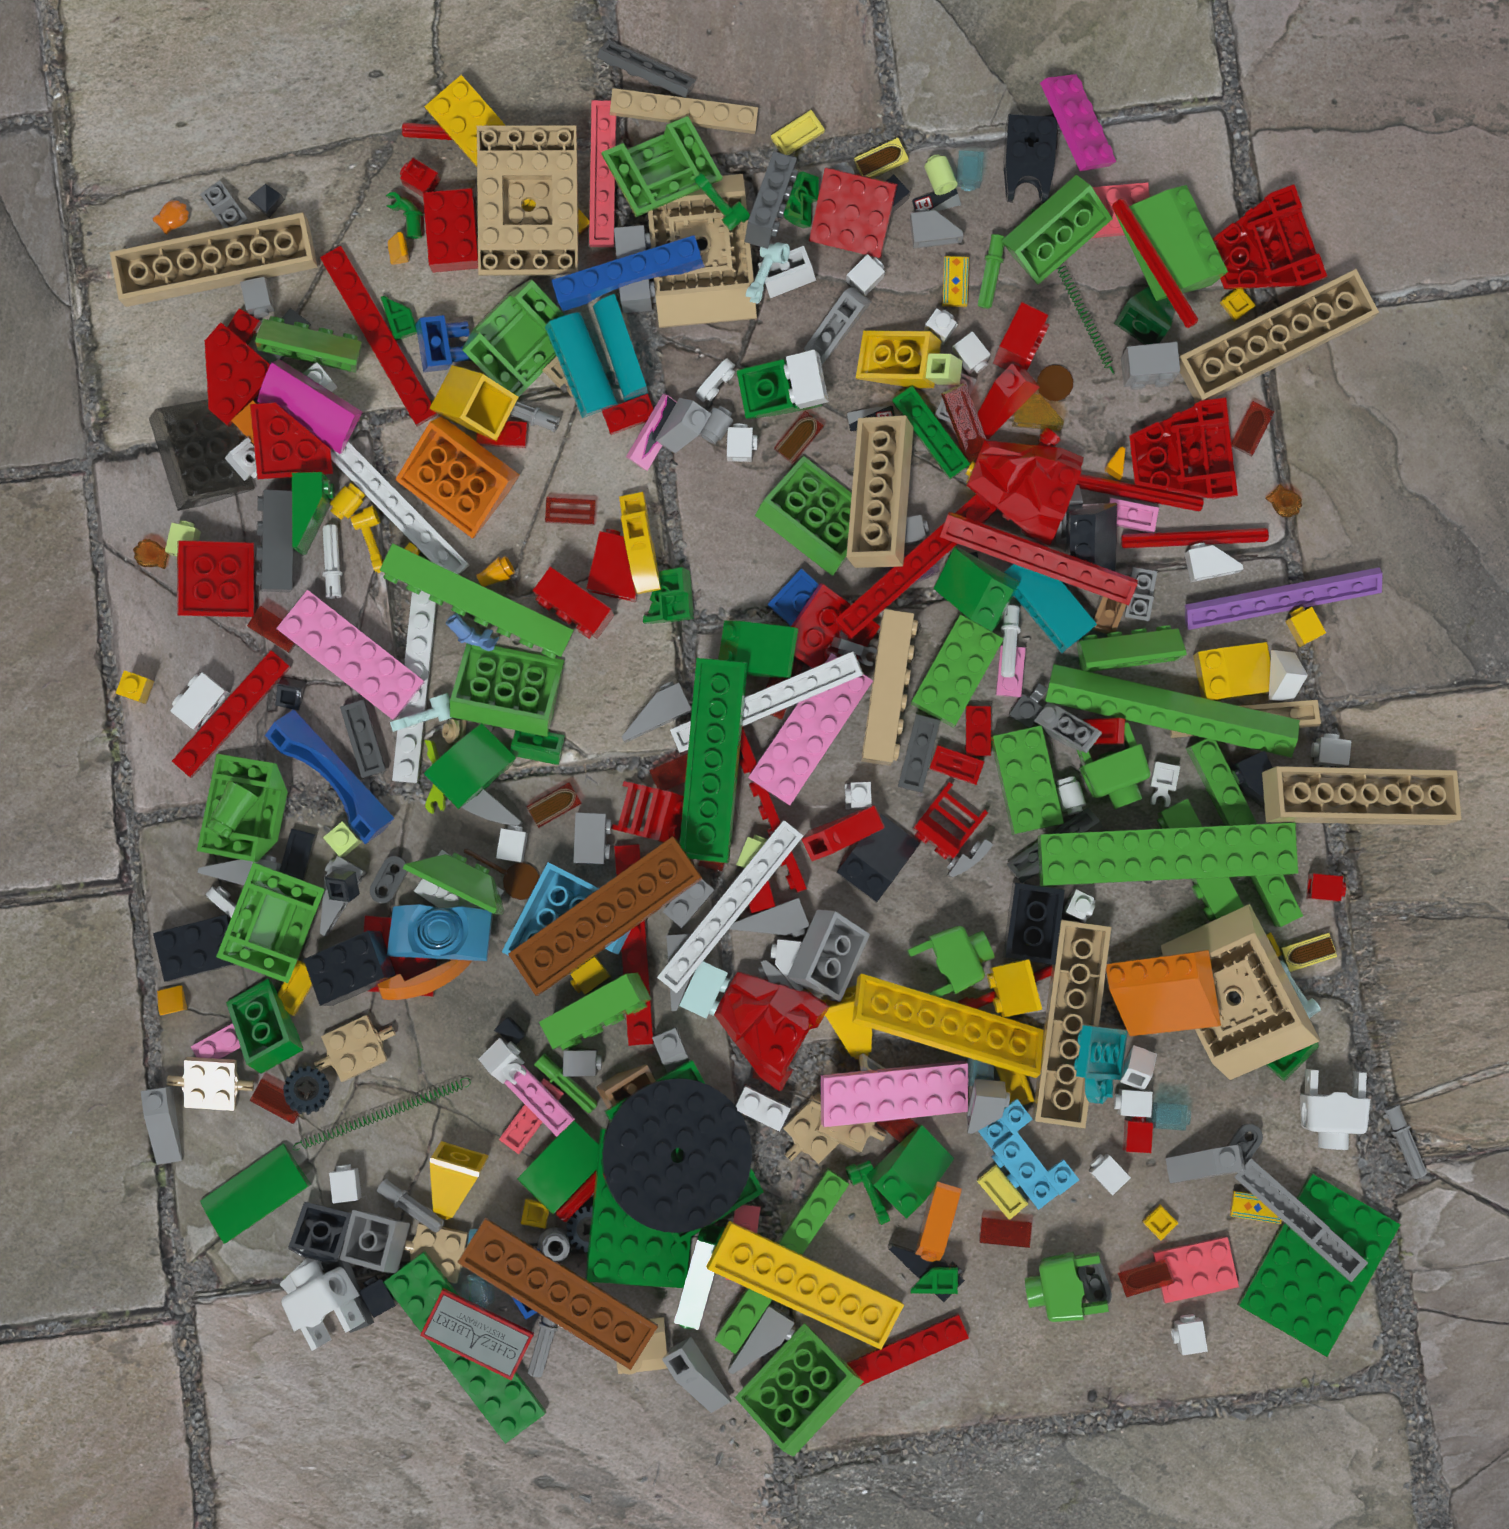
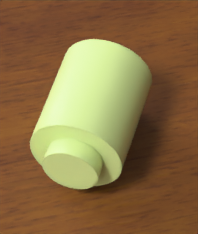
M939 154L931 156L924 166L935 194H946L955 189L958 183L947 157Z

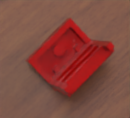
M623 781L622 786L628 787L619 824H612L611 829L663 843L672 836L677 840L681 833L680 826L684 796L670 791ZM641 790L630 829L627 826L636 792ZM650 793H653L644 831L642 832L640 828Z
M950 782L912 828L916 832L914 834L915 837L924 844H927V842L935 847L934 851L945 860L947 857L951 860L954 859L960 848L988 814L984 810L977 817L947 792L953 786ZM943 797L974 821L970 829L938 805ZM934 809L966 833L961 840L957 839L929 817Z

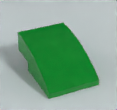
M784 359L737 370L746 419L788 414L822 407V404L800 409L795 403L791 402L789 389L792 388L791 379H787L785 375L784 365L787 364V361Z
M481 723L424 772V775L460 809L483 789L485 790L489 787L493 780L508 770L516 757Z
M573 1120L517 1180L554 1214L597 1169L599 1144Z

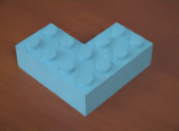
M548 862L502 952L508 955V953L600 888ZM630 931L605 949L619 954Z

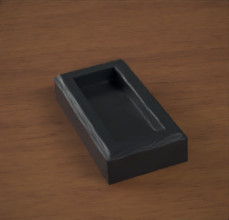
M291 828L279 872L303 881L305 880L316 834Z

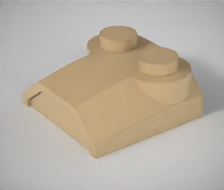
M664 1317L648 1318L658 1324V1328L631 1370L616 1362L618 1374L630 1375L636 1372L668 1369L662 1360L667 1353Z

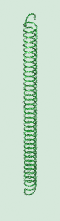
M1064 267L1057 268V269H1059V270H1058V273H1059V274H1061V273L1063 274V273L1067 272L1068 270L1063 271V272H1059V271H1060L1061 269H1063ZM1068 274V275H1066V276H1062V277H1061V275H1060V278H1063V277L1066 278V277L1069 276L1070 274ZM1070 278V279H1068V280H1065V281H1063V279H1062V282H1065V283H1066V282H1068L1069 280H1071L1072 278ZM1072 282V283H1070V284H1067V285H1065V283H1064V286H1067V287H1066V290H1069V291H1068V294H1071V295H1070V298H1073V299H1072V302H1076V303H1077V302H1079L1080 300H1082V298H1081V299H1079V300H1077V301H1073L1075 298H1077V297L1080 296L1081 294H1079V295H1077V296H1074V297H1071L1074 293L1078 292L1079 290H1077V291H1075V292H1072V293H1069L1072 289L1076 288V286L1073 287V288L1067 289V288H1068L1071 284H1073L1074 282ZM1086 307L1081 308V309H1077V308H1076V310H1077V311L1080 310L1079 312H1081V311H1082L1083 309H1085ZM1086 311L1084 313H1080L1079 315H1081L1080 319H1083L1082 323H1085L1084 327H1087L1088 329L1089 327L1085 325L1093 319L1083 322L1086 318L1091 316L1088 315L1086 317L1081 318L1085 313L1089 312ZM1095 327V328H1093V329H1090V330H1087V329H1086V331H1090V332H1091V331H1093L1094 329H1096L1097 327ZM1095 332V333H1092V334H1089V333H1088V335L1094 336V335L1097 334L1098 332ZM1098 336V337H1095V338H1091V337H1090V339H1094V340L1092 341V343H1096V344L1094 345V347L1097 348L1096 351L1099 352V354H1100L1102 351H1104V350L1107 349V348H1105V349H1102V350H1098L1100 347H1102V346L1105 345V344H1102V345H1100V346H1096L1099 342H1101V341H1103V340L1094 342L1097 338H1099V337H1101V336ZM1111 360V361H1109V362H1106V363H1103V362H1102V364H1106V365L1104 366V368H1109V367H1110L1111 372H1112L1113 374H1115L1114 371H1113V368H1112L1111 366L1106 367V366H1107L1109 363H1111L1113 360Z
M460 1080V1082H461V1088L459 1087L457 1081H455V1082H456V1086H457V1090L454 1088V1086H453V1084H452V1082H451L453 1092L450 1090V1088H449V1086H448V1084H447L448 1094H447V1092L445 1091L444 1087L442 1086L443 1092H444V1096H445V1093H446L447 1095H449V1091L453 1094V1093H454V1090H455L456 1092H458V1088H459L460 1090H462V1089H463L462 1081ZM438 1088L439 1097L437 1096V1098L440 1099V1094L442 1095V1093H441L440 1089ZM433 1089V1091H434L435 1099L433 1098V1096H432V1094H431L430 1091H429L430 1100L428 1099L426 1093H424V1094H425V1098H426V1102L424 1101V1099L422 1098V1095L420 1094L422 1104H423V1102L426 1104V1103H427V1099H428L429 1102H431L432 1099H433V1100H436L437 1094H436V1092H435L434 1089ZM415 1096V1097H416V1100H417V1106H416V1104L414 1103V1101H413V1099H412V1097H411L412 1104H413V1108H414V1105H415L416 1107H418V1103H419L420 1105H422V1104L419 1102L417 1096ZM407 1099V1103H408V1109H407V1110H409V1106L411 1107V1105H410V1103H409V1101H408V1099ZM402 1101L403 1107H404V1111H403V1112H405V1108L407 1109V1107L405 1106L404 1102ZM398 1103L399 1112L397 1111V1113L400 1114L402 1108H401L400 1104ZM393 1104V1106H394V1109H395V1114L393 1113V1111L391 1110V1107L389 1106L391 1116H392V1114H393V1115H396L397 1109H396V1107H395L394 1104ZM384 1108V1109H385V1112H386V1117L383 1115V1113H382V1111H381V1109H380L382 1119L379 1117V1115H378V1113H377V1111H376L377 1121H376V1119L374 1118L373 1113L371 1112L372 1118H373V1123H374V1120H375L376 1122H378V1118H379L380 1120H383V1117H384L385 1119H387V1115H388L389 1117H391V1116L388 1114L386 1108ZM367 1114L368 1124L366 1123V1125L369 1126L371 1120ZM362 1116L363 1121H364V1126H363L362 1123L360 1122V1119H359V1118H358V1120H359V1126H360V1127H358L357 1124H356V1122H355V1120H353V1121H354V1124H355V1129L352 1127L351 1122L349 1121L351 1131H352V1129H353V1130H356V1127H357L358 1129H360L361 1126H362V1127H365L366 1121H365V1119H364V1116ZM344 1123V1124H345V1127H346V1133H345V1131L343 1130L341 1124H340V1127H341V1130H342V1134H340V1132L338 1131V1128H337V1126H336V1129H337V1136H336V1137H338L339 1134L342 1136V1135H343V1132H344L345 1134H347V1130H348L349 1132H351V1131L348 1129L346 1123ZM327 1129L328 1138H329V1139H330V1138L333 1139V1138L331 1137V1135L329 1134V1131H328V1129ZM322 1131L324 1141L321 1139L320 1134L318 1133L320 1143L321 1141L325 1142V1139L329 1141V1139L326 1138L324 1131ZM313 1135V1136H314V1139H315V1144L312 1142L311 1137L309 1136V1139H310V1142H311V1146H309V1144L307 1143L306 1138H304L305 1141H306V1148H305V1149H307V1145H308L309 1147H312V1144H313L314 1146H316V1142H317L318 1144H320V1143L317 1141L315 1135Z

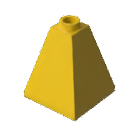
M856 986L846 988L841 1002L822 1001L830 1006L825 1016L851 1057L859 1059L862 1053L869 1056V1052H871L872 1028L852 1022Z
M443 1141L439 1143L429 1162L433 1212L437 1216L446 1220L453 1218L479 1177L489 1155Z

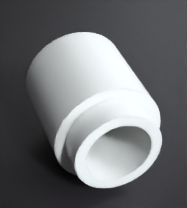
M1073 776L1057 781L1056 791L1062 812L1067 811L1068 815L1082 812V807L1086 805L1080 783L1076 782V778Z

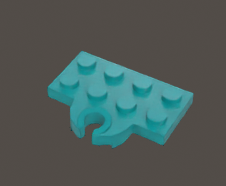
M1082 1026V1030L1078 1035L1080 1049L1079 1056L1075 1059V1070L1077 1071L1076 1077L1085 1078V1094L1088 1102L1103 1104L1108 1097L1113 1098V1080H1121L1127 1030Z

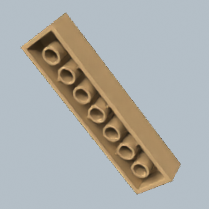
M303 212L109 252L118 299L125 307L232 286L255 278H270L318 268L309 221Z
M1357 269L1181 355L1179 357L1180 373L1196 403L1210 400L1371 321L1379 311Z
M1276 766L1262 772L1266 822L1447 825L1462 820L1456 770Z
M1061 920L1056 964L1052 965L1044 1023L1041 1074L1037 1077L1032 1119L1036 1122L1086 1128L1089 1102L1085 1094V1078L1076 1077L1075 1059L1079 1056L1080 1045L1078 1044V1035L1082 1030V1026L1099 1027L1111 927Z

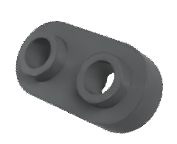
M391 856L383 862L370 886V895L374 901L388 903L395 897L408 872L402 869L404 864H407L404 859ZM394 864L400 867L399 872L396 874L391 870ZM382 886L388 889V893L384 896L379 892Z
M1243 1124L1238 1128L1226 1147L1233 1145L1241 1146L1245 1165L1261 1145L1263 1140L1262 1131L1256 1125ZM1250 1131L1252 1139L1246 1141L1244 1135Z
M1092 1264L1091 1266L1094 1267L1092 1274H1086L1085 1272L1086 1267L1090 1265L1078 1266L1077 1273L1079 1279L1083 1282L1084 1293L1088 1303L1108 1300L1109 1304L1112 1293L1102 1264ZM1096 1290L1102 1291L1100 1298H1094L1093 1294Z

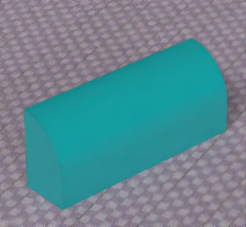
M614 293L596 302L593 305V310L624 401L627 402L648 394Z
M581 312L568 314L549 321L545 329L581 417L585 418L618 405Z
M1015 564L1004 571L1007 575L1020 581L1014 597L1061 653L1065 652L1097 625L1062 581Z

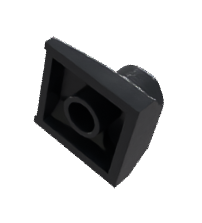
M304 1202L288 1249L302 1257L322 1262L338 1261L352 1213Z

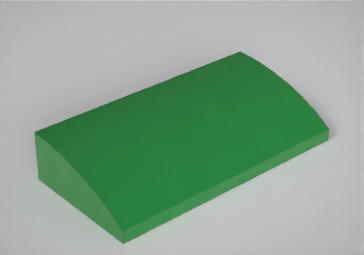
M283 1143L200 1200V1203L220 1239L226 1244L312 1184Z

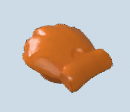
M178 200L169 201L162 207L159 215L153 217V221L167 235L172 229H176L187 222L189 214L186 210L187 206Z

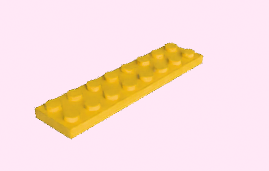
M462 75L424 106L427 112L476 167L477 126H506ZM527 199L522 203V209L526 212H531L536 207V203L531 199ZM578 208V233L580 235L589 227L590 221Z
M862 973L857 977L853 1023L1037 1078L1041 1074L1043 1029Z
M731 1221L728 1222L706 1265L708 1270L880 1350L904 1307V1304L895 1298Z

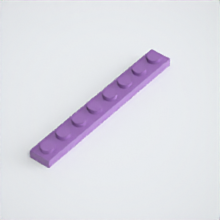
M1373 568L1186 604L1185 624L1187 629L1191 630L1295 610L1302 606L1305 608L1382 593L1383 573L1380 568Z

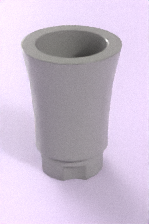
M552 1227L540 1235L537 1246L546 1257L556 1262H562L570 1255L573 1244L570 1243V1239L567 1237V1231L559 1227ZM552 1242L560 1244L558 1251L551 1250L550 1245Z

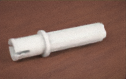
M328 524L323 526L325 572L322 574L325 577L326 598L335 599V596L337 598L342 597L340 576L343 573L340 572L338 527Z
M1008 605L1004 613V625L1001 627V632L1004 634L1001 675L1009 678L1015 675L1017 634L1021 632L1020 627H1018L1020 608L1015 605Z

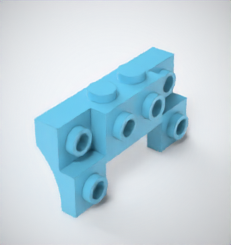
M1015 1099L1009 1104L1008 1108L1004 1107L1002 1118L980 1129L978 1132L995 1153L991 1157L999 1168L1005 1166L1010 1174L1006 1177L1015 1188L1020 1186L1039 1210L1058 1194L1061 1195L1078 1182L1079 1178L1064 1159L1049 1170L1045 1169L1017 1132L1033 1119L1018 1099Z

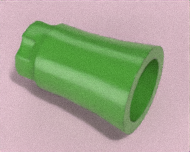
M228 781L207 827L228 839L232 831L236 830L243 817L259 798L238 784Z

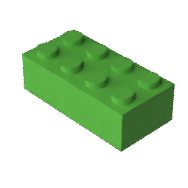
M960 615L910 704L954 728L1004 638Z
M1042 726L992 736V749L1012 835L1063 824Z
M638 973L625 974L539 1023L552 1049L561 1048L563 1051L581 1044L582 1037L585 1039L603 1032L602 1026L605 1025L607 1027L611 1024L613 1026L626 1019L624 1014H635L647 1007L645 1003L650 1001L651 997Z

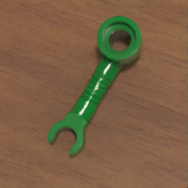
M702 173L694 178L695 183L725 216L721 220L730 231L741 222L745 223L749 219V212L739 201L730 207Z
M870 1160L858 1165L854 1163L845 1167L848 1178L853 1186L861 1182L863 1183L879 1224L883 1225L889 1222L890 1218L877 1190L866 1176L874 1169Z

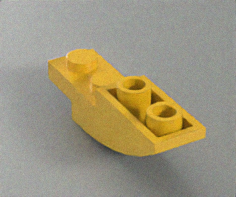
M643 492L619 496L622 528L636 594L661 590L645 495Z

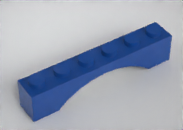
M695 235L553 279L552 283L558 303L562 310L566 311L588 304L605 293L635 282L661 276L680 275L705 266Z
M292 710L272 724L265 734L267 739L281 754L306 763L330 783L344 805L349 827L365 845L386 830L394 820V817L295 710Z

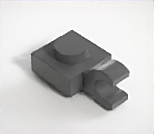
M837 637L833 638L831 644L832 647L839 649L837 654L844 656L854 652L858 656L859 661L868 666H873V662L866 659V654L868 652L877 653L878 651L873 647L862 646Z
M1039 683L1029 698L1022 694L1009 716L1027 728H1031L1035 722L1034 720L1044 708L1038 702L1047 691V688Z

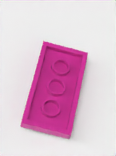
M1077 74L1049 77L1040 82L1079 170L1085 171L1109 167L1114 164L1116 159L1113 155V150L1106 140L1103 128L1096 118L1093 106L1088 100L1083 84Z

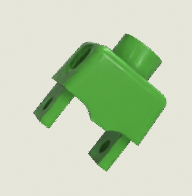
M1128 722L1125 723L1124 730L1126 750L1121 752L1109 751L1099 755V758L1093 762L1089 751L1085 753L1076 749L1082 764L1079 770L1092 797L1100 798L1109 794L1114 809L1143 799L1137 783L1147 780L1151 775L1142 744L1137 745Z
M954 926L928 936V941L907 950L909 957L933 948L937 957V966L948 984L927 993L936 997H941L950 992L957 994L982 981L985 977V972L981 964L995 958L983 931L968 936L965 928L962 926Z
M1073 1251L1043 1258L1039 1265L1040 1275L1025 1277L1029 1308L1045 1306L1047 1318L1051 1322L1084 1320V1315L1109 1312L1108 1300L1090 1303L1082 1302V1297L1085 1293L1083 1282L1078 1278L1077 1273L1078 1266L1099 1264L1101 1262L1100 1253L1074 1255Z

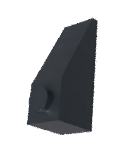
M893 1243L887 1246L919 1279L931 1267H957L958 1287L965 1281L961 1276L963 1270L953 1261L950 1264L944 1259L930 1262L922 1259L920 1255H916L915 1250ZM952 1294L935 1295L942 1302H945Z

